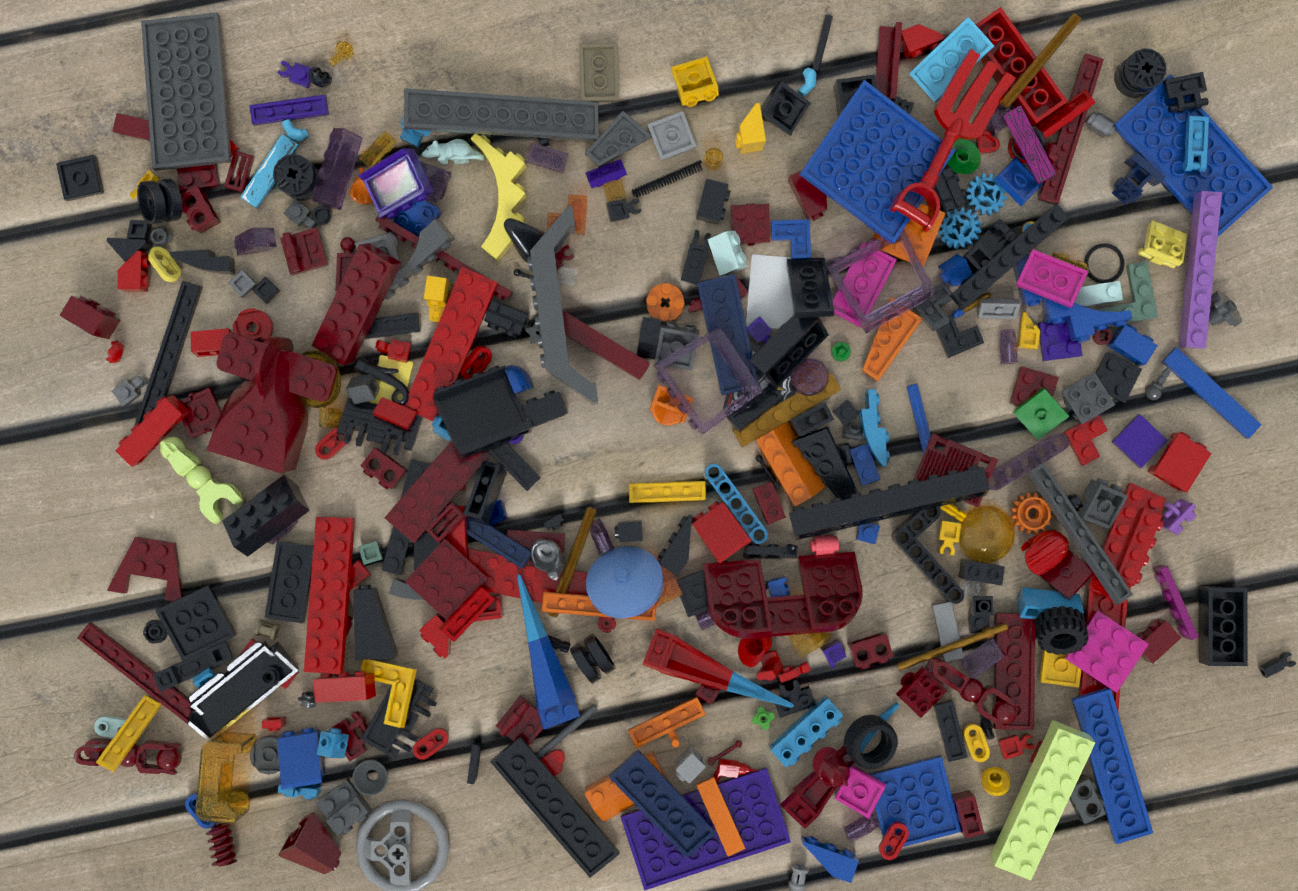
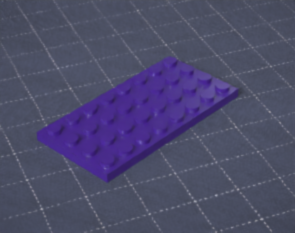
M766 767L749 774L740 775L738 778H731L717 783L745 846L744 850L731 856H727L717 831L686 858L640 809L620 816L644 891L791 842ZM699 790L682 794L715 829Z

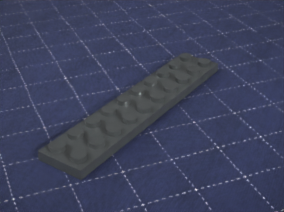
M404 88V129L596 141L599 139L598 102Z

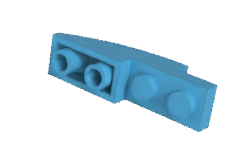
M869 389L865 391L866 409L858 410L860 413V426L863 428L865 443L868 444L874 460L879 466H887V462L890 461L889 451H886L889 433L888 431L886 432V428H878V424L881 421L880 413H877L880 396L876 394V389Z

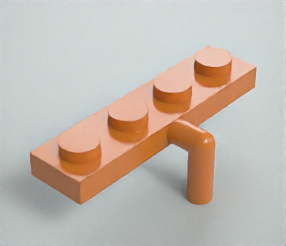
M696 696L628 729V732L636 748L667 733L671 739L672 746L676 748L679 746V738L675 729L706 714Z

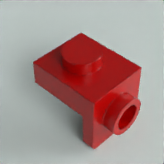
M776 650L768 651L763 655L761 659L762 666L756 673L758 681L765 679L766 681L774 680L783 668Z

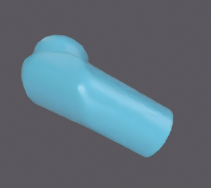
M806 68L803 71L805 84L797 90L802 97H805L816 86V72L811 68Z
M290 119L282 122V126L291 140L301 142L308 138V131L306 129L294 128Z

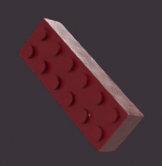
M370 243L359 244L311 346L342 365L354 362L402 263Z

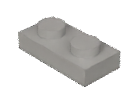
M980 299L977 316L981 319H1017L1020 301L1019 299Z

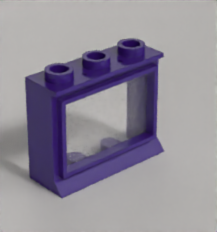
M403 148L358 175L368 190L379 218L393 219L398 216V212L401 210L411 209L413 203L428 199V195L434 192L414 149Z

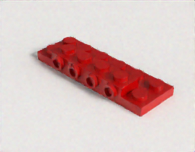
M1128 483L1124 492L1128 497L1112 528L1109 529L1102 549L1128 588L1131 589V586H1135V583L1138 584L1143 576L1140 573L1141 568L1147 565L1150 558L1147 555L1149 548L1152 549L1157 541L1154 538L1155 533L1160 531L1164 521L1161 520L1163 516L1161 511L1166 498L1133 483ZM1094 574L1089 579L1086 588L1111 599Z

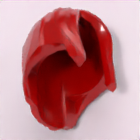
M1048 530L1038 533L1024 542L1021 550L1023 552L1028 549L1025 553V562L1029 570L1038 576L1047 573L1060 563L1067 555L1069 549L1067 538L1058 531Z

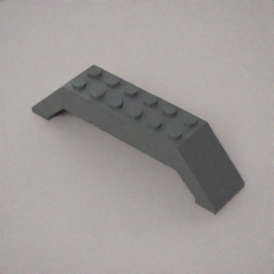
M567 206L530 250L531 256L527 257L529 271L533 272V276H530L532 291H536V295L532 296L533 305L539 314L535 315L537 330L541 329V334L537 335L540 349L543 348L544 354H540L541 366L546 368L547 373L592 405H598L596 382L590 383L569 365L555 254L569 235L575 233L573 207Z

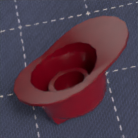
M824 747L818 750L813 758V769L827 787L848 786L847 781L850 777V770L838 751L832 747Z

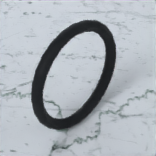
M1107 243L1092 247L1084 260V267L1088 271V276L1098 283H1109L1117 280L1125 266V260L1121 251ZM1102 247L1114 250L1120 258L1118 273L1114 277L1105 280L1095 277L1088 266L1090 255L1096 249Z

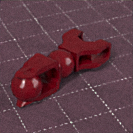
M935 657L927 662L929 673L959 692L965 701L973 702L974 709L995 723L1000 729L1006 730L1005 724L1012 723L1016 719V707L1021 706L1018 701L1011 699L991 685L983 687L978 679L967 677L940 658ZM940 666H942L941 671H940V672H937V671H938V668H939ZM994 693L1003 700L997 701L993 705L991 715L982 709V703L987 700V695Z
M90 739L85 745L76 749L74 753L76 763L100 766L96 761L111 740ZM147 740L141 746L134 744L120 765L124 767L136 765L138 771L145 774L166 773L175 775L178 773L176 768L182 760L181 752L178 750L181 744L158 740ZM146 749L160 750L156 756L157 765L147 763L146 758L148 755ZM84 751L89 759L82 758L81 752Z

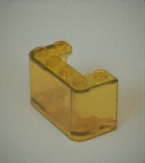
M223 732L202 746L196 800V815L200 820L235 824L249 811L250 797L243 791L232 790L235 755L250 752L255 745L256 734Z

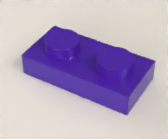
M621 159L585 173L591 188L600 187L607 182L618 180L627 175Z

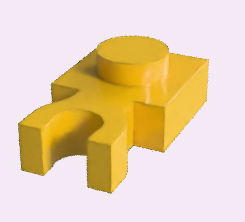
M941 520L938 539L943 540V542L939 546L938 553L943 554L944 548L948 547L950 550L949 555L954 556L953 542L959 543L960 523Z

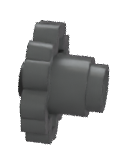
M1219 290L1212 294L1211 299L1214 302V306L1210 307L1209 323L1211 325H1220L1226 321L1229 325L1236 327L1242 323L1237 306L1228 296Z

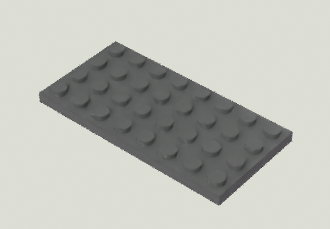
M215 12L141 21L152 169L159 171L232 162L220 15Z

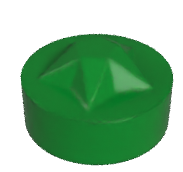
M844 342L836 343L831 349L832 358L838 362L847 360L851 354L849 345Z

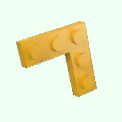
M363 659L361 670H366V673H374L375 681L392 685L384 724L404 728L417 669L373 659Z

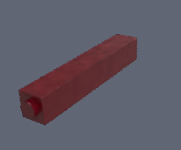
M562 310L565 335L639 381L642 379L650 365L649 362Z

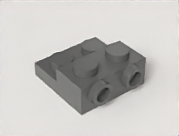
M666 321L665 324L662 323L654 364L692 370L699 330H696V326L686 324L684 327H679L676 322Z
M1098 478L1097 481L1091 479L1083 494V497L1087 500L1079 515L1084 520L1111 529L1128 495L1121 492L1123 488L1115 484L1108 486L1109 482Z
M349 778L316 803L327 817L326 822L337 836L341 833L346 835L353 829L352 824L356 821L359 824L368 817L367 813L371 809Z

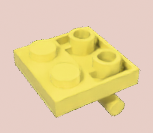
M1152 220L1148 224L1144 248L1139 249L1138 255L1148 258L1150 262L1157 265L1163 264L1174 269L1176 265L1180 266L1183 263L1187 234Z

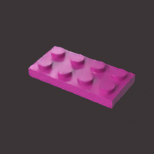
M862 242L832 300L834 315L862 328L897 259Z

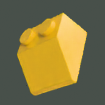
M756 103L741 123L738 132H736L735 147L740 150V154L763 151L766 137L760 103Z

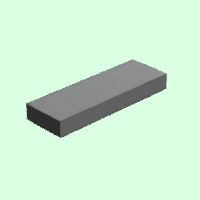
M947 601L933 604L932 610L940 646L942 647L960 640L952 603ZM962 647L942 655L945 662L964 658Z

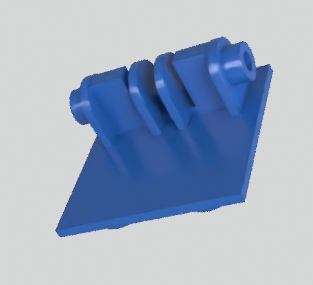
M424 200L413 203V207L409 210L398 212V216L394 218L393 222L419 237L420 232L433 220L438 219L442 212H440V208Z

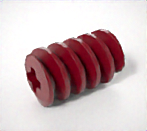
M230 822L216 824L206 833V835L213 836L207 840L208 843H214L209 848V851H215L210 858H217L212 863V866L222 867L237 862L234 859L236 852L233 851L235 845L230 844L234 841L233 837L229 836L232 834V830L227 829L231 826Z

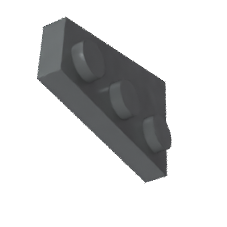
M622 111L599 139L586 151L585 155L598 167H601L649 140L652 136L628 114Z

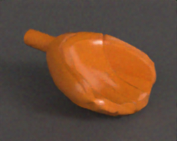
M363 167L359 168V175L364 172ZM357 177L351 185L349 195L359 204L367 205L373 203L363 180Z

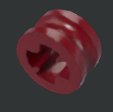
M1109 328L1101 331V333L1106 334L1104 336L1105 341L1104 339H1099L1101 336L1100 331H1095V334L1092 336L1093 341L1098 345L1109 343L1113 337Z

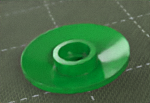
M959 138L955 141L952 148L956 151L948 161V167L958 174L966 175L973 173L981 162L979 149L969 140Z

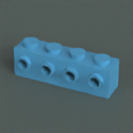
M825 695L815 706H812L769 745V748L785 767L792 766L799 760V756L803 752L807 753L811 750L813 743L817 739L821 740L827 735V730L830 727H835L842 721L841 717H843V714Z

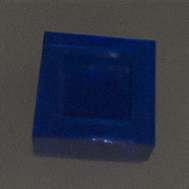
M502 500L496 502L489 522L491 526L508 519Z

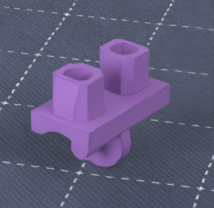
M1183 499L1176 501L1173 505L1167 502L1164 505L1167 511L1161 519L1164 521L1162 528L1179 535L1183 531L1181 523L1184 520L1190 522L1196 517L1194 512L1196 506Z

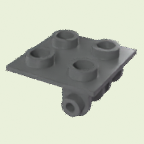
M1095 372L1061 391L1074 411L1072 414L1075 420L1079 419L1081 424L1115 405Z

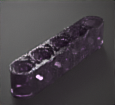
M1052 434L994 469L991 476L995 478L996 484L993 487L989 485L990 490L1001 489L1064 451L1069 446V438L1065 434ZM1057 437L1061 440L1059 447H1056L1054 443ZM1040 447L1045 451L1043 457H1040L1038 454ZM1024 457L1028 459V465L1026 467L1022 465V459ZM1007 467L1012 469L1010 477H1007L1005 474Z

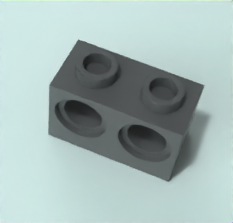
M1082 774L1069 800L1078 819L1087 824L1106 813L1103 809L1105 807L1103 800L1100 796L1096 795L1095 790L1097 788L1091 778L1088 779ZM1081 786H1084V791L1082 793H1078V789ZM1093 803L1092 809L1087 811V806Z

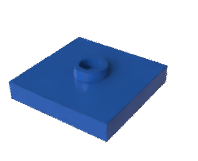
M1016 157L994 178L1020 206L1042 185V183L1037 184L1032 173Z

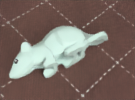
M454 139L448 143L441 144L433 141V144L422 153V156L425 158L439 157L438 161H440V164H448V160H454V164L469 163V159H485L484 154L473 150L466 141L461 139Z

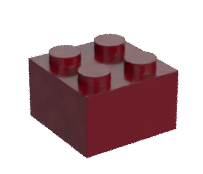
M81 295L79 298L71 296L59 315L87 333L105 339H110L120 322V319L115 317V312L108 308L104 309L99 306L100 303L91 298L87 299Z

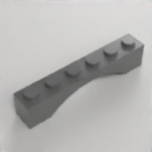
M433 220L420 232L415 252L408 263L397 272L385 297L386 300L392 298L396 294L395 290L399 287L406 286L410 282V277L421 273L424 270V265L435 261L438 258L437 254L439 252L446 251L452 246L451 242L455 240V237L441 220Z

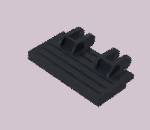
M351 398L347 399L336 432L337 434L345 435L344 443L349 444L353 432L359 431L356 438V446L361 447L367 433V441L383 444L382 452L387 453L391 439L397 440L393 450L394 455H399L403 442H405L404 449L412 451L422 423V416L417 415L410 428L406 430L374 416L373 411L377 404L369 402L354 404Z
M416 678L405 722V728L408 730L384 724L391 685L361 738L362 741L394 758L397 757L400 750L393 747V744L411 752L412 747L399 740L398 737L402 734L412 741H417L418 736L410 731L419 715L412 712V710L430 717L431 712L417 705L419 699L430 706L435 707L437 704L436 701L422 694L423 692L430 696L434 688Z

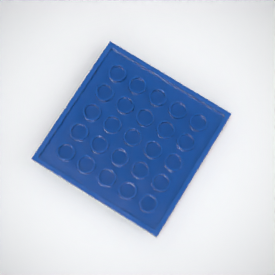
M864 80L799 175L890 244H893L910 219L898 211H890V206L901 190L913 183L920 182L924 172L928 170L942 139ZM951 149L940 173L956 151L955 149ZM907 192L903 200L918 208L924 198L918 193Z

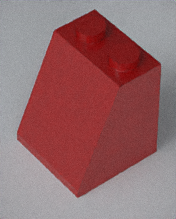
M716 501L708 507V512L705 514L700 512L692 518L694 520L692 526L720 564L751 542V539L724 502L719 503Z

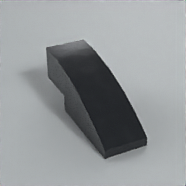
M209 249L170 252V256L197 269L218 274H235V261L229 256L215 257V252Z

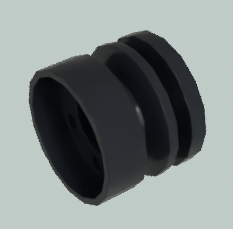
M1143 48L1135 51L1116 69L1114 82L1121 94L1129 98L1144 96L1163 81L1166 75L1165 60L1159 52L1153 49Z
M285 155L274 166L273 178L275 184L282 192L294 200H310L321 189L322 179L320 172L310 161L301 155Z

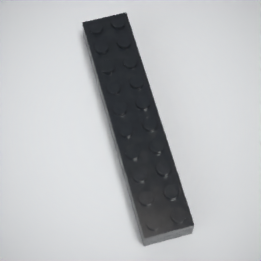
M978 465L967 467L966 471L963 472L953 470L947 472L946 476L932 475L927 477V480L921 482L919 479L908 481V485L900 486V484L888 486V489L883 491L878 488L870 490L869 494L866 495L856 493L850 495V499L842 500V498H835L830 500L831 503L823 505V502L812 504V508L804 509V507L792 509L793 512L789 513L795 539L801 540L986 496L990 488L984 467L978 468Z

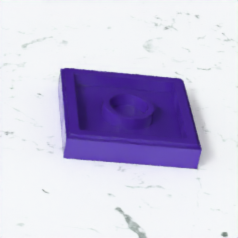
M1137 414L1114 438L1112 443L1137 467L1142 468L1168 440L1141 414Z

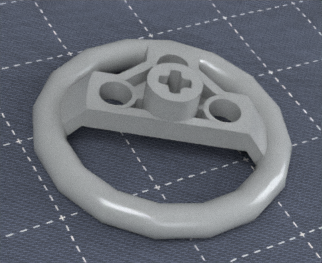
M404 799L384 803L370 812L359 828L355 845L359 867L368 881L383 891H421L436 881L446 866L450 848L446 827L438 815L422 803ZM388 814H392L390 831L382 839L370 838V832L376 823ZM412 814L418 815L429 823L436 835L438 845L435 862L427 873L416 880H411ZM403 826L406 833L399 835L396 832V827ZM379 845L384 846L386 853L379 854L376 847ZM371 861H381L390 870V880L377 872ZM397 865L404 866L405 873L399 874L395 867Z

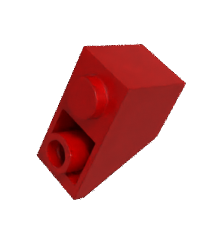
M917 24L902 30L900 46L905 58L910 56L916 58L922 55L923 51L928 49L933 51L944 41L945 37L939 32Z
M136 251L117 270L118 290L124 292H148V287L150 286L148 268L151 263L148 260L147 253Z
M438 613L419 631L421 632L420 636L422 639L434 646V652L439 657L443 656L445 659L451 654V639L439 629L446 619Z

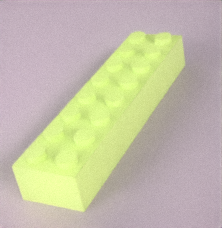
M1052 720L990 854L995 867L1028 880L1032 879L1095 745L1094 740L1089 734Z

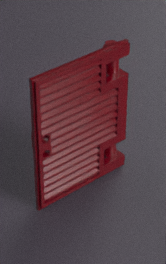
M932 433L913 480L925 481L927 477L932 475L942 477L946 476L947 472L953 470L963 472L966 471L967 467L978 465L979 461L988 464L987 469L984 468L989 483L998 459ZM935 444L944 446L943 452L935 449ZM983 497L963 502L979 508Z

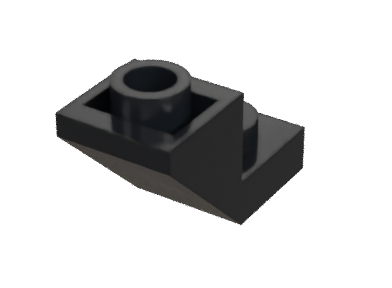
M972 596L968 612L969 633L971 634L983 631V628L990 626L989 616H993V596Z

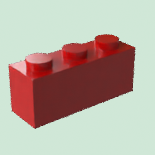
M366 670L356 671L354 674H349V671H344L343 674L337 675L321 673L320 677L313 679L315 703L359 701L376 697L374 673H366Z

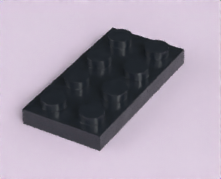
M825 257L787 259L786 267L794 318L834 316V306Z
M277 541L265 618L305 623L311 585L314 546Z

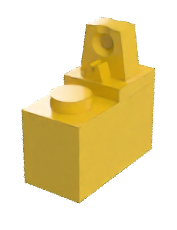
M427 275L424 299L427 301L426 305L429 306V321L439 323L450 297L452 283L447 278Z

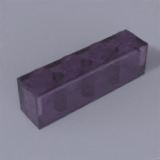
M333 128L329 137L328 148L324 153L322 168L318 173L319 178L313 190L312 202L329 209L341 210L363 137L345 128Z

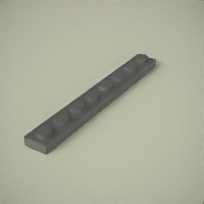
M1042 463L1029 471L1027 475L1115 605L1121 604L1132 596L1133 593L1046 465Z

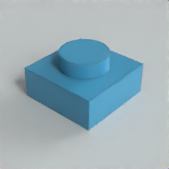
M207 668L192 678L193 683L200 688L216 673Z

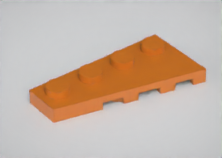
M890 297L861 371L876 382L879 381L922 321V318L893 297Z

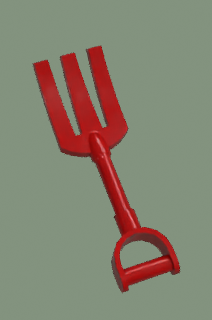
M972 49L964 57L934 109V114L940 125L945 129L944 138L928 170L924 172L919 183H913L901 190L894 198L889 209L892 212L898 211L923 226L922 230L924 232H928L938 217L940 200L934 187L955 141L959 138L974 140L982 136L1000 101L1016 78L1005 71L972 123H969L968 121L982 93L998 67L988 60L953 113L951 109L980 57V54ZM907 192H915L925 198L928 204V215L903 200Z

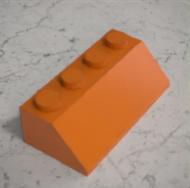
M787 421L754 441L791 505L796 507L826 487L808 460L806 461L799 448L795 447L792 443V440L797 437Z
M653 751L644 755L668 780ZM609 775L585 787L584 794L594 812L603 822L635 805L609 778Z

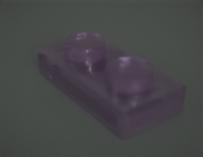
M531 143L526 162L564 173L569 154Z

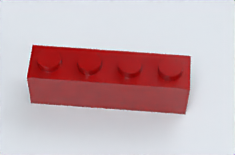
M174 395L160 398L156 402L157 407L154 410L151 409L143 416L145 420L142 423H137L131 429L132 433L119 441L118 444L120 446L115 451L131 467L141 464L190 412Z

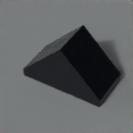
M107 238L108 244L125 262L136 251L146 253L153 247L152 242L142 239Z

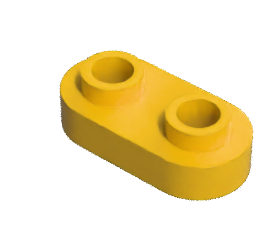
M969 723L963 728L962 732L969 755L977 762H984L990 755L985 735L980 726L975 723ZM975 730L974 735L970 736L969 732ZM977 748H981V752L979 754H976L975 752Z

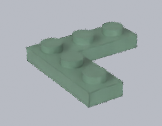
M1148 262L1126 265L1132 303L1096 309L1097 311L1106 312L1131 310L1132 318L1127 323L1157 318L1158 314Z

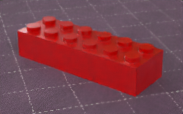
M1000 7L978 22L976 26L995 46L981 59L983 65L989 60L998 66L992 76L995 82L998 83L1005 71L1016 77L1007 90L1008 92L1037 57ZM1042 67L1012 105L1014 108L1021 105L1031 126L1034 127L1068 101L1045 68Z

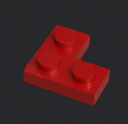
M1097 415L1084 424L1079 423L1063 433L1081 466H1084L1101 457L1092 439L1108 430L1100 415Z

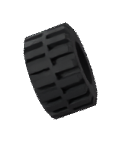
M1052 607V609L1044 610L1035 619L1038 645L1043 651L1046 650L1047 653H1054L1055 655L1074 653L1081 650L1089 640L1085 617L1083 613H1080L1078 609H1073V607Z

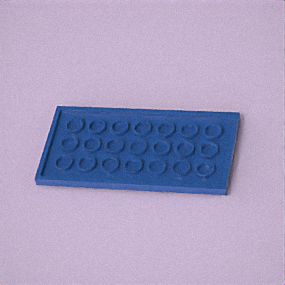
M1170 74L1164 80L1174 78V76ZM1161 82L1113 124L1116 127L1115 131L1134 152H1137L1165 176L1162 183L1191 215L1194 194L1201 191L1222 192L1218 227L1219 236L1268 193L1273 186L1202 108L1196 110L1187 109L1182 113H1169L1168 106L1174 105L1175 101L1174 99L1166 100L1163 83ZM1191 95L1183 97L1184 102L1192 100ZM1189 116L1209 117L1207 167L1204 172L1183 170L1186 119ZM1194 157L1193 162H1198V157Z

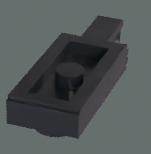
M752 543L745 546L743 557L752 559H797L798 546L788 544L785 547H779L777 544H769L765 547Z

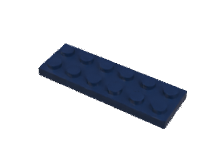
M735 274L696 282L721 395L759 387L756 370L749 361L752 358V351Z
M639 749L609 774V778L686 858L716 833L708 821Z

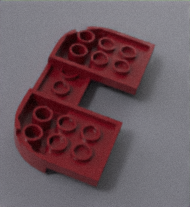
M855 552L798 556L797 561L804 594L767 597L761 559L721 562L720 564L719 562L703 563L709 614L721 630L731 636L743 639L839 630L854 619L863 598Z

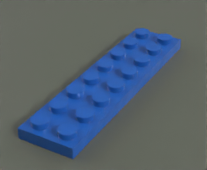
M1107 687L1071 698L1080 730L1089 734L1095 742L1089 756V761L1100 797L1105 804L1103 808L1115 844L1153 834L1111 689Z

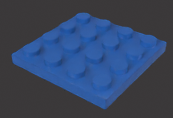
M940 755L869 773L887 784L875 806L882 838L889 826L896 821L904 823L909 831V836L903 847L961 832L944 763ZM897 828L895 834H899L901 829ZM890 845L885 847L886 851L891 849Z

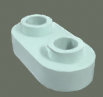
M103 716L95 722V732L103 737L114 738L127 719ZM102 724H105L106 730L102 728Z

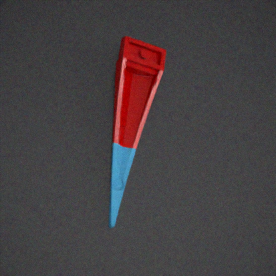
M656 628L643 661L644 666L665 675L790 708L794 706L789 701L718 663L677 636Z

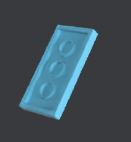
M968 17L909 74L926 94L936 102L944 93L970 49L980 54L976 62L978 63L995 46Z

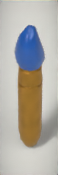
M990 292L984 293L964 310L956 309L952 313L953 318L963 316L964 313L977 307L980 299H989L992 294Z

